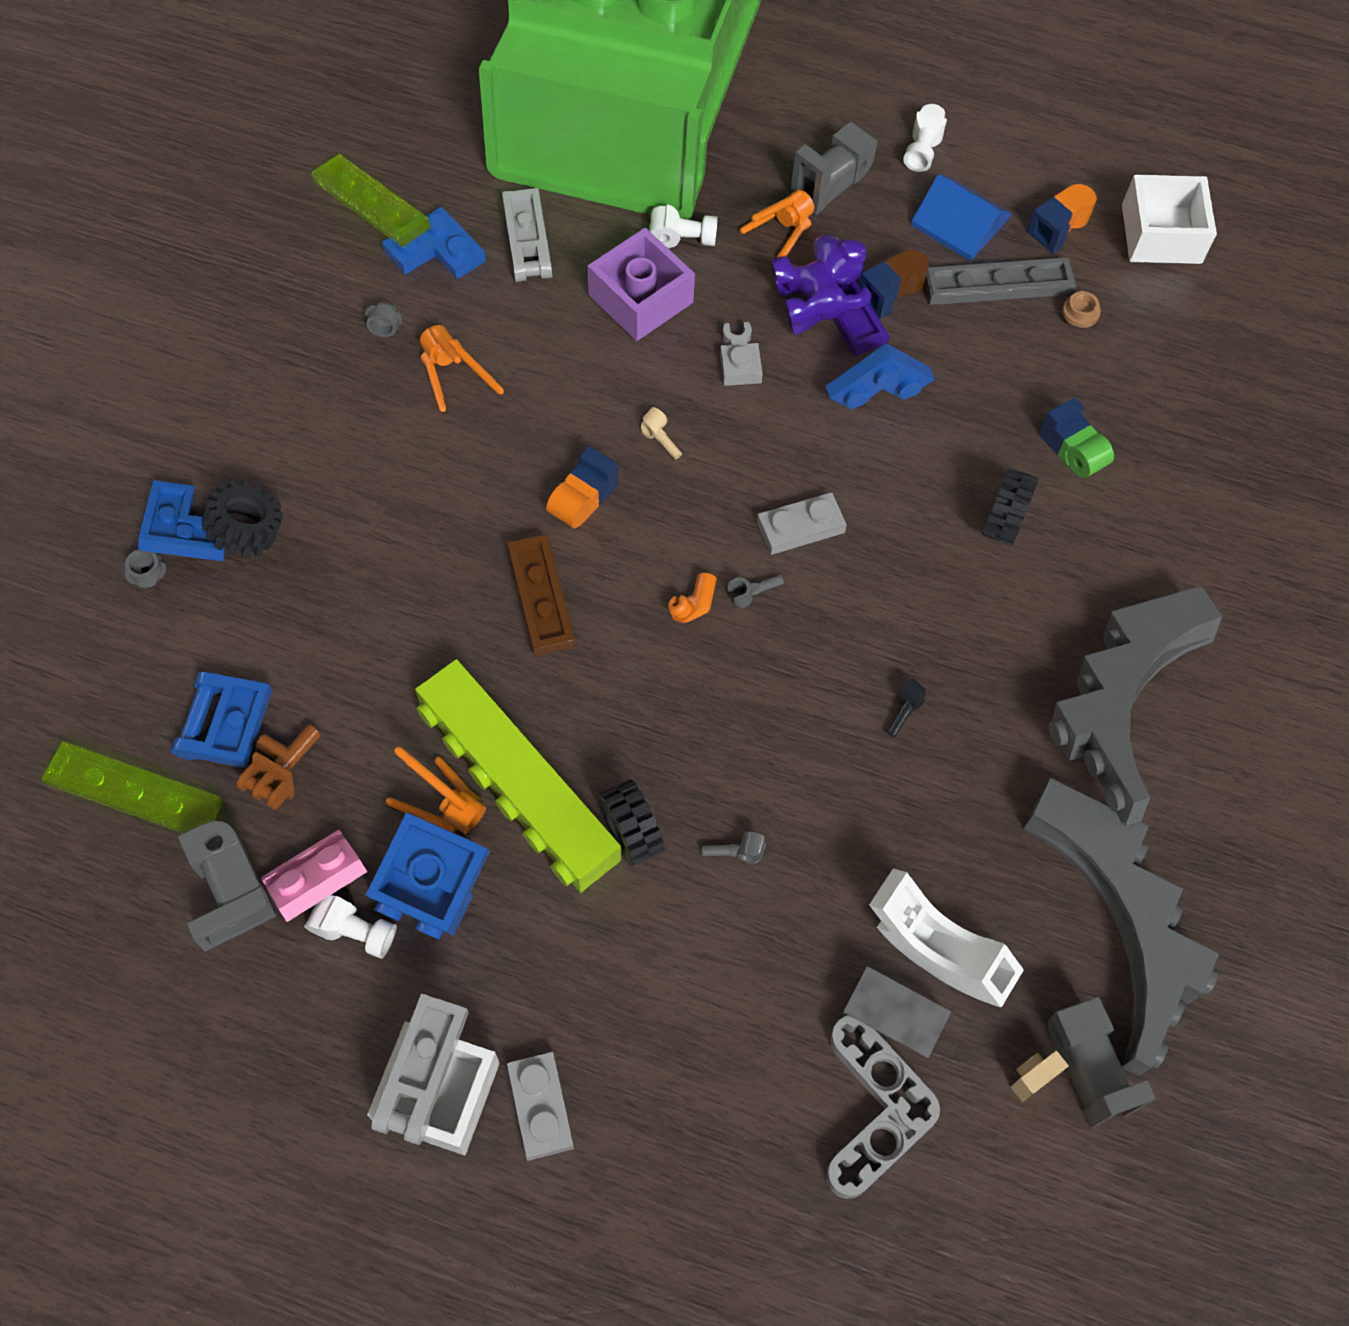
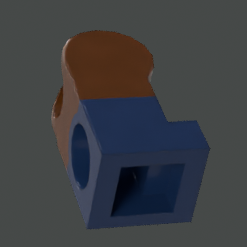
M906 250L861 274L859 287L860 289L866 287L870 290L872 296L869 304L879 319L892 313L895 300L905 294H915L922 290L929 267V260L920 251Z

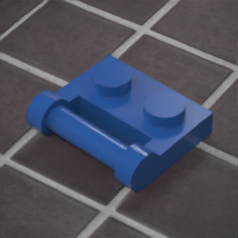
M199 672L194 683V687L197 690L180 737L174 739L170 752L186 760L201 759L247 768L272 694V689L267 683ZM222 693L205 742L198 741L213 695Z

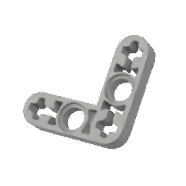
M845 1016L838 1020L831 1031V1048L842 1063L885 1109L845 1146L827 1167L826 1179L831 1191L838 1197L850 1199L862 1194L934 1126L939 1118L940 1106L933 1092L875 1029L853 1017ZM845 1028L850 1033L856 1029L859 1030L862 1036L858 1042L867 1053L872 1045L878 1049V1052L871 1055L863 1067L857 1062L864 1055L858 1047L852 1044L846 1048L841 1043L845 1036L842 1029ZM884 1061L890 1063L895 1068L897 1074L895 1084L883 1087L873 1080L871 1069L875 1063ZM905 1081L911 1086L904 1093L910 1101L916 1104L922 1100L927 1105L924 1111V1115L928 1119L926 1122L920 1117L912 1121L907 1116L910 1106L902 1096H900L896 1103L889 1098L899 1091ZM877 1129H885L891 1132L896 1140L894 1153L888 1156L878 1155L870 1144L872 1132ZM859 1145L866 1159L878 1166V1170L873 1172L868 1163L856 1176L857 1181L860 1183L859 1186L855 1187L851 1182L843 1186L838 1181L842 1173L838 1164L842 1163L847 1168L852 1166L862 1156L854 1151V1148Z

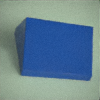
M938 174L915 214L911 226L967 260L972 261L1008 221L1012 212L956 179Z

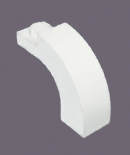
M892 869L869 904L881 920L877 926L878 930L899 951L944 983L969 996L1002 1007L1024 971L1004 943L971 933L942 915L927 900L907 872Z

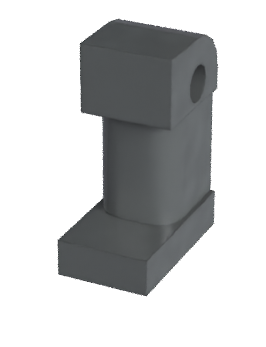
M850 121L833 135L831 148L822 155L818 154L808 145H803L795 152L790 194L797 189L806 191L815 184L812 201L814 204L813 213L817 215L826 208L829 202L865 176L873 163L877 140Z
M211 821L178 836L190 866L201 879L206 878L218 905L217 909L187 923L193 940L205 952L277 916L245 845L230 825L223 821Z
M1099 997L1057 1011L1049 1018L1048 1030L1055 1050H1057L1069 1066L1066 1070L1084 1108L1082 1111L1090 1129L1099 1126L1118 1113L1122 1112L1124 1116L1134 1113L1156 1099L1148 1080L1130 1086L1108 1038V1035L1114 1031V1028Z

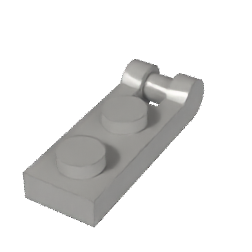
M538 188L502 192L515 282L527 281L526 277L539 275L541 279L552 278L551 261ZM538 256L537 261L524 262V257Z
M425 994L420 995L375 1111L371 1126L372 1130L387 1134L391 1130L405 1135L404 1141L416 1145L421 1144L428 1128L433 1107L469 1013L467 1008ZM401 1096L416 1101L411 1115L397 1111Z

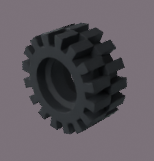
M1008 467L982 536L1013 546L1039 481L1038 477Z
M229 480L227 486L224 483L217 485L216 490L213 489L209 495L202 517V530L207 531L205 537L208 541L216 539L214 547L221 550L226 546L229 548L227 554L232 556L235 555L236 550L241 551L242 557H249L251 550L255 556L262 555L264 549L268 551L276 539L283 518V512H280L282 507L280 502H273L275 495L270 491L264 495L262 493L264 487L257 484L255 489L250 488V481L243 480L241 486H238L236 480ZM238 513L246 515L254 520L255 524L241 523L233 519L229 514Z
M629 779L598 794L599 806L604 814V820L610 828L611 835L620 844L622 856L630 866L633 867L665 851V843L661 838V830L657 827V820L652 815L651 807L645 801L644 794L638 789L635 781L633 782L632 779Z

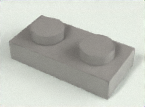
M832 492L759 513L757 516V524L770 555L843 534L847 527Z
M553 1052L507 1063L527 1161L574 1149Z

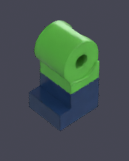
M1074 397L1047 413L1039 435L1067 467L1069 466L1078 477L1088 478L1110 465L1114 460V452L1109 441L1103 435L1097 433L1082 415L1084 407Z

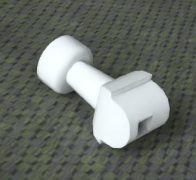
M927 104L922 107L920 112L917 111L912 133L915 142L908 146L904 155L905 165L913 171L923 172L930 168L934 158V152L931 147L940 144L942 141L947 119H944L945 111L939 105Z
M669 204L667 206L655 207L651 211L649 231L667 248L675 247L679 243L680 237H700L702 245L715 246L718 216L705 215L703 222L682 219L678 211Z
M333 895L315 904L304 925L307 930L326 940H335L343 935L366 942L365 951L380 959L386 955L396 933V924L379 919L372 925L354 915L357 910L355 906Z

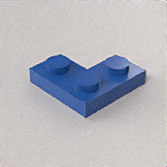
M443 207L431 212L382 242L384 253L404 274L436 257L458 279L486 262L485 251Z
M884 344L829 383L826 389L831 400L853 410L867 403L870 397L882 389L906 400L917 395L923 387L935 379L929 366L888 344Z
M153 480L138 538L140 551L224 562L226 546L221 550L214 547L216 539L209 542L205 537L207 531L202 530V517L191 516L195 499V486Z

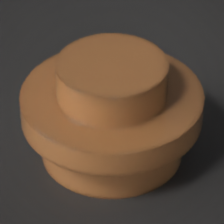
M1086 291L1074 293L1066 299L1062 308L1065 320L1071 325L1081 328L1094 325L1101 313L1097 297Z

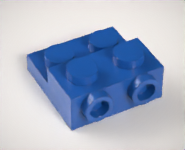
M406 812L366 896L377 901L375 911L387 917L400 921L402 914L418 920L414 929L438 940H440L443 932L454 937L473 897V894L470 892L490 851L479 844Z

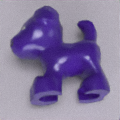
M823 234L817 237L813 243L815 261L799 267L793 266L788 257L782 256L771 260L773 277L779 296L802 293L807 298L806 302L800 298L785 300L788 310L787 318L793 335L808 330L821 320L838 318L846 310L860 309L870 302L872 295L866 287H863L855 295H845L839 287L842 285L848 286L861 277L864 260L867 257L863 243L854 239L843 240Z

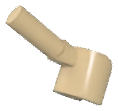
M652 407L643 417L641 432L647 438L654 439L655 437L676 460L682 453L662 430L668 423L667 418L662 411Z

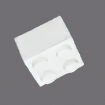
M1133 176L1122 203L1129 261L1202 264L1217 235L1207 177Z
M404 1022L367 1115L372 1121L410 1024L409 1022ZM458 1040L433 1107L423 1139L424 1142L464 1156L466 1155L500 1064L494 1051ZM401 1096L397 1111L411 1115L416 1101Z

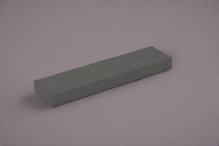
M1069 257L928 267L924 283L929 305L1073 295L1077 287Z

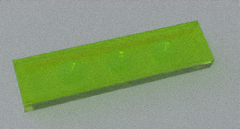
M340 154L311 172L317 185L402 248L431 228L428 217Z
M64 741L60 744L41 778L46 785L183 834L202 824L214 821L223 804L221 797Z

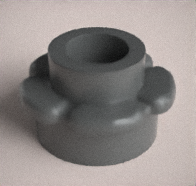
M388 302L370 305L365 311V315L368 316L367 328L371 333L380 337L393 336L399 327L398 325H401L403 322L401 313Z
M139 549L135 550L126 558L125 578L130 584H137L140 588L152 587L159 579L165 576L166 564L161 562L162 557L158 553L140 551ZM149 568L148 572H142L144 569Z

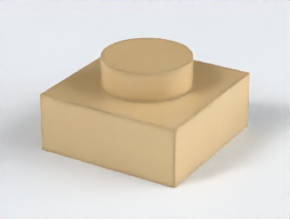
M1057 1050L1045 1060L1039 1053H1036L1016 1069L1021 1078L1011 1086V1089L1024 1102L1069 1066Z

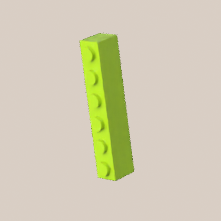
M457 659L415 689L420 703L416 710L423 721L430 728H433L435 725L438 726L445 735L442 741L455 758L458 759L463 756L472 766L468 771L475 782L483 790L487 787L492 789L498 796L495 803L509 821H513L516 818L526 829L522 834L528 844L538 854L543 850L554 862L550 865L552 871L565 886L572 883L582 893L621 861L620 844Z

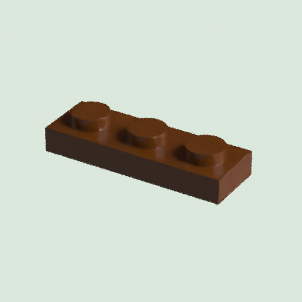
M544 534L507 542L534 656L575 648V639L548 535Z

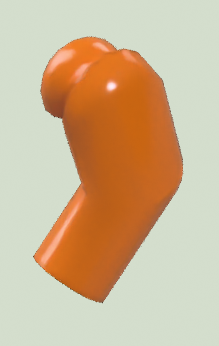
M699 573L696 578L693 595L688 597L681 595L679 599L677 596H674L669 601L668 611L672 618L680 623H688L708 613L711 609L717 578L710 573Z

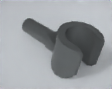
M778 575L750 584L747 579L737 577L728 583L727 588L729 593H735L739 590L746 591L745 594L733 599L737 607L746 608L751 604L754 595L783 585L784 581L782 576Z
M744 832L740 845H702V856L738 857L743 862L756 864L763 857L766 846L765 838L759 833Z

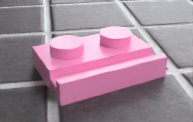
M337 830L262 876L261 879L281 914L288 922L367 871L341 831Z

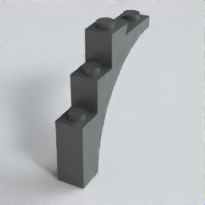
M1202 586L1112 611L1103 635L1107 650L1084 656L1080 674L1077 676V687L1081 695L1056 702L1053 718L1049 723V733L1054 744L1062 747L1069 761L1084 757L1089 773L1092 776H1097L1104 788L1108 806L1112 811L1118 812L1125 826L1142 821L1150 800V795L1137 770L1131 745V708L1143 687L1163 667L1186 652L1214 641L1222 615Z
M1050 778L1040 793L1024 830L1055 848L1084 875L1104 901L1119 929L1130 963L1134 995L1132 1030L1122 1068L1139 1077L1152 1067L1157 1069L1163 1062L1169 1048V1043L1163 1041L1168 1027H1175L1179 1022L1186 1003L1189 1005L1202 994L1208 996L1214 988L1219 971L1213 968L1219 953L1173 931L1183 912V906L1177 904L1183 888L1139 867L1149 847V844L1143 842L1149 826L1141 822L1125 826L1117 811L1114 812L1109 806Z

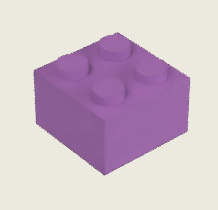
M646 227L587 266L589 296L636 341L694 302L695 273Z

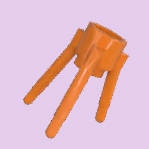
M797 189L783 200L752 215V221L742 226L740 233L745 234L777 216L782 225L796 227L777 256L786 257L802 232L811 226V221L808 217L814 212L813 201L805 191Z
M435 325L423 332L420 337V344L425 352L420 356V359L426 366L440 412L446 411V405L434 366L436 363L440 366H446L453 361L458 364L462 359L497 394L502 395L504 393V389L463 349L457 339L452 338L444 326Z
M398 746L394 749L398 757L445 797L439 807L444 816L443 818L391 797L386 799V804L454 834L457 830L464 835L468 834L478 824L486 811V806L481 803L482 798L472 792L441 757L435 758V764L456 788L454 790L450 789L402 747Z

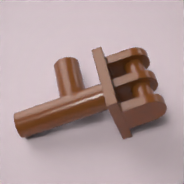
M307 725L288 747L266 734L262 735L256 743V749L276 761L273 762L255 752L252 755L253 762L239 777L237 788L242 791L251 790L252 797L257 800L266 799L268 801L267 805L274 810L287 798L291 800L295 793L292 772L290 770L319 739V731L313 726Z

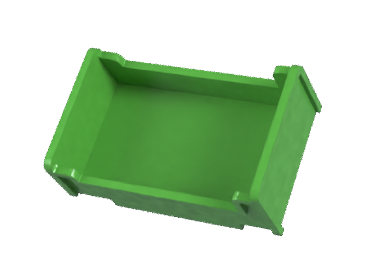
M508 0V25L490 61L483 60L479 67L486 166L488 171L500 180L651 215V211L655 207L667 206L669 204L678 211L680 218L690 219L704 179L707 142L762 0Z

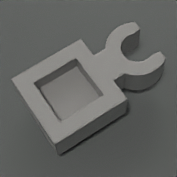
M744 322L743 334L741 335L731 333L729 323H725L723 326L722 340L725 345L720 347V359L724 386L762 383L763 372L759 344H750L752 328L749 322Z

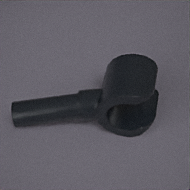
M913 678L907 681L897 693V696L905 704L900 708V711L886 731L891 737H896L908 716L913 711L919 709L924 703L925 688Z

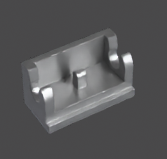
M867 966L843 1013L899 1042L923 1057L929 1058L951 1011Z

